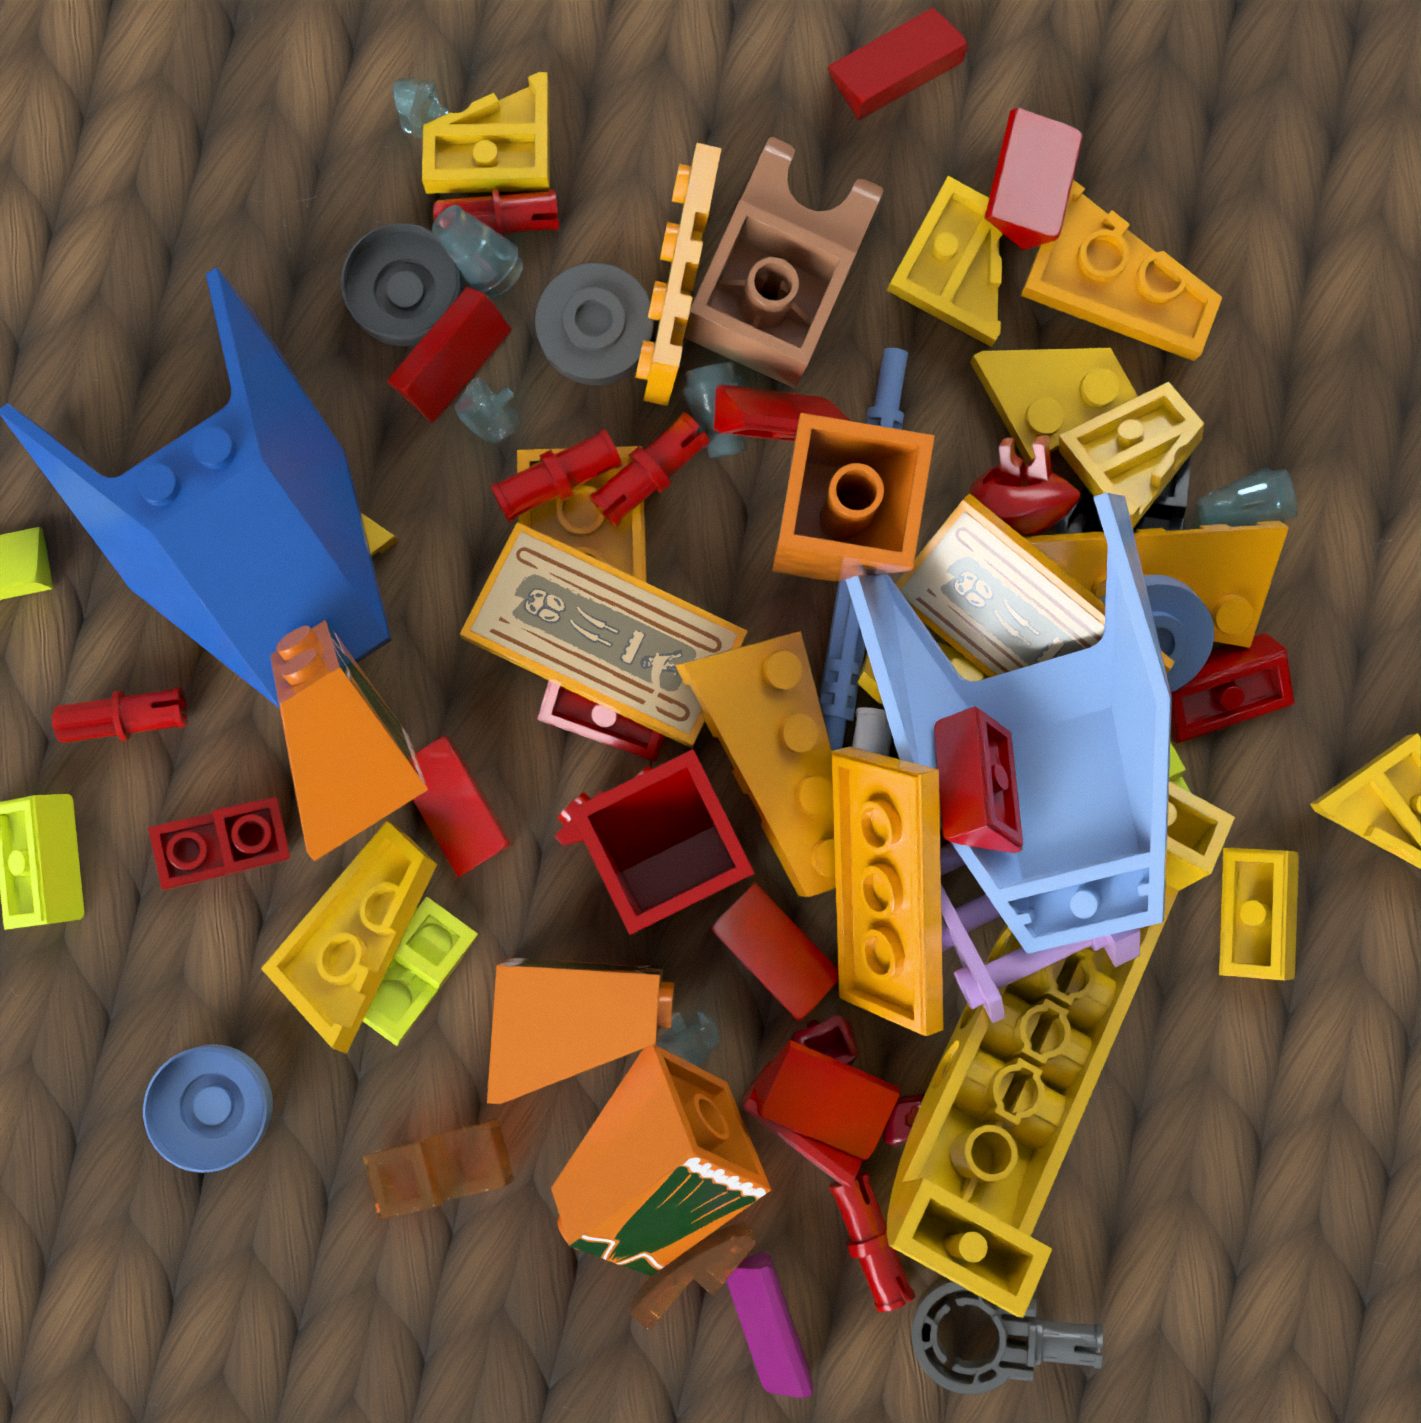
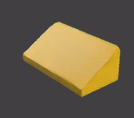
M1223 848L1219 975L1272 980H1292L1295 978L1298 852Z

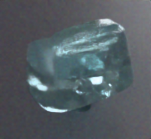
M399 78L394 82L392 95L396 110L399 113L402 130L423 139V125L448 114V108L440 106L435 82L410 78Z
M479 377L474 378L469 383L455 404L460 420L477 436L492 444H498L517 432L522 423L519 413L507 404L515 396L508 387H505L496 395L486 382Z
M694 1011L682 1019L680 1013L676 1012L672 1015V1028L659 1036L655 1045L698 1066L710 1055L712 1049H715L720 1044L721 1038L715 1020L708 1013Z

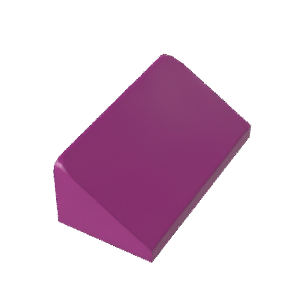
M766 1251L728 1264L724 1267V1276L763 1388L773 1394L797 1398L811 1396L812 1390H814L811 1371L771 1255H767Z

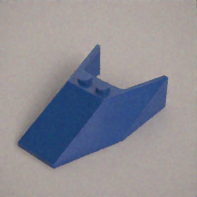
M216 267L206 273V278L231 385V398L223 409L115 478H107L100 475L60 444L52 434L7 403L0 408V416L128 587L279 708L270 654L276 651L277 644L291 631L302 626H310L312 629L326 620L356 663L383 647L392 639L347 454L250 305Z

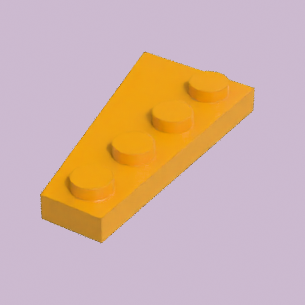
M697 143L692 166L679 163L672 202L683 204L680 224L667 222L660 260L672 262L667 283L655 280L648 313L649 319L659 321L656 341L643 340L635 378L647 380L643 399L646 402L668 406L678 372L683 348L681 346L692 302V296L690 295L693 291L703 246L702 236L705 232L721 153V148Z
M1281 521L1257 522L1255 526L1230 527L1227 524L1200 525L1199 529L1191 530L1137 529L1134 537L1143 575L1169 576L1188 585L1210 612L1214 625V642L1250 648L1289 527ZM1103 532L1023 537L1099 600L1106 594L1108 543Z
M801 631L675 665L685 685L691 686L704 711L701 715L712 736L718 737L734 767L732 773L744 794L750 796L762 819L760 825L798 896L811 897L835 889L832 749Z

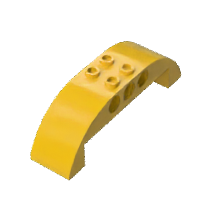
M1169 781L1164 921L1139 928L1140 956L1115 967L1104 947L1097 951H1094L1091 946L998 989L1002 998L1005 1018L994 1023L991 1022L983 1005L971 1009L967 1002L925 1093L900 1159L887 1214V1239L890 1247L1016 1317L1024 1318L1052 1251V1248L1032 1238V1232L1176 896L1180 890L1212 873L1235 819L1234 816ZM1006 922L985 965L1022 948Z

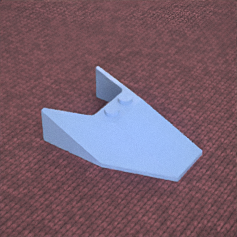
M1108 492L1094 497L1108 543L1105 630L1102 639L1096 645L1084 650L980 681H969L959 675L888 574L878 576L857 575L846 579L900 760L937 769L935 723L942 718L974 706L981 709L1012 734L1023 836L1022 851L1009 853L951 843L1027 954L1158 924L1164 921L1172 696L1125 496ZM940 807V827H941V829H942L941 807Z

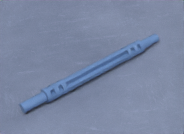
M885 348L883 350L875 404L867 409L865 424L902 429L904 413L899 411L908 358L907 351L898 348ZM846 580L838 581L819 694V703L832 750L843 747L846 723L853 722L859 689L857 681L862 669L865 642Z

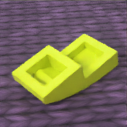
M426 897L414 912L363 1022L398 1046L477 938L478 933Z

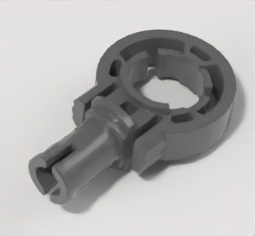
M942 1277L925 1290L915 1308L912 1325V1343L917 1360L933 1381L943 1388L956 1393L969 1395L986 1393L1000 1387L1008 1379L1033 1381L1034 1365H1041V1361L1093 1366V1368L1097 1369L1102 1367L1103 1355L1100 1353V1349H1103L1102 1324L1095 1323L1090 1325L1042 1320L1040 1315H1036V1298L1031 1299L1024 1318L1016 1317L979 1295L964 1291L956 1293L957 1305L964 1306L969 1304L982 1308L992 1317L999 1333L995 1344L988 1354L971 1361L954 1357L952 1370H949L933 1357L928 1348L933 1347L936 1356L943 1364L948 1360V1351L939 1340L937 1328L943 1315L950 1311V1301L946 1297L939 1303L934 1312L930 1308L941 1297L955 1291L968 1289L946 1277ZM925 1323L931 1326V1331L928 1334L922 1330V1326ZM1007 1336H1026V1341L1007 1339Z

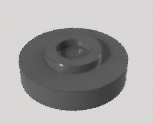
M393 223L370 231L353 246L343 265L341 289L348 310L367 334L386 344L413 346L423 339L463 292V279L453 252L437 234L419 225Z
M604 263L577 265L556 276L542 293L535 315L537 337L543 354L551 366L566 378L586 385L614 383L633 373L638 367L643 340L653 342L654 320L648 318L651 302L645 289L628 272Z

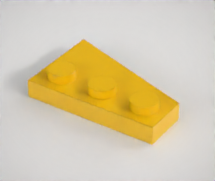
M389 821L384 823L261 968L330 1047L345 1054L349 1051L437 866V863L409 836Z

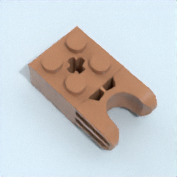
M771 137L762 151L690 308L684 338L796 389L881 199L883 188L866 179H857L848 197L839 206L827 211L808 209L799 204L789 190L788 170L795 149L790 144ZM765 291L775 296L774 301L762 297L761 292Z

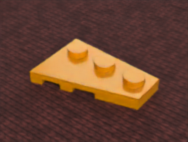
M1073 180L1061 234L1057 240L1039 245L1020 296L1195 362L1203 352L1222 296L1165 251L1156 252L1127 229L1130 225L1113 210L1107 214L1082 193L1085 188Z

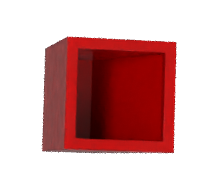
M694 749L569 810L629 935L755 874Z

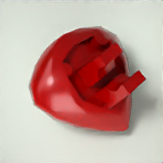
M1048 436L1036 437L1032 444L1035 458L1031 460L1029 465L1024 464V460L1015 454V438H1004L999 445L1000 465L992 467L978 477L970 485L969 493L1022 537L1037 536L1052 528L1069 514L1079 500L1080 492L1066 479L1052 472Z

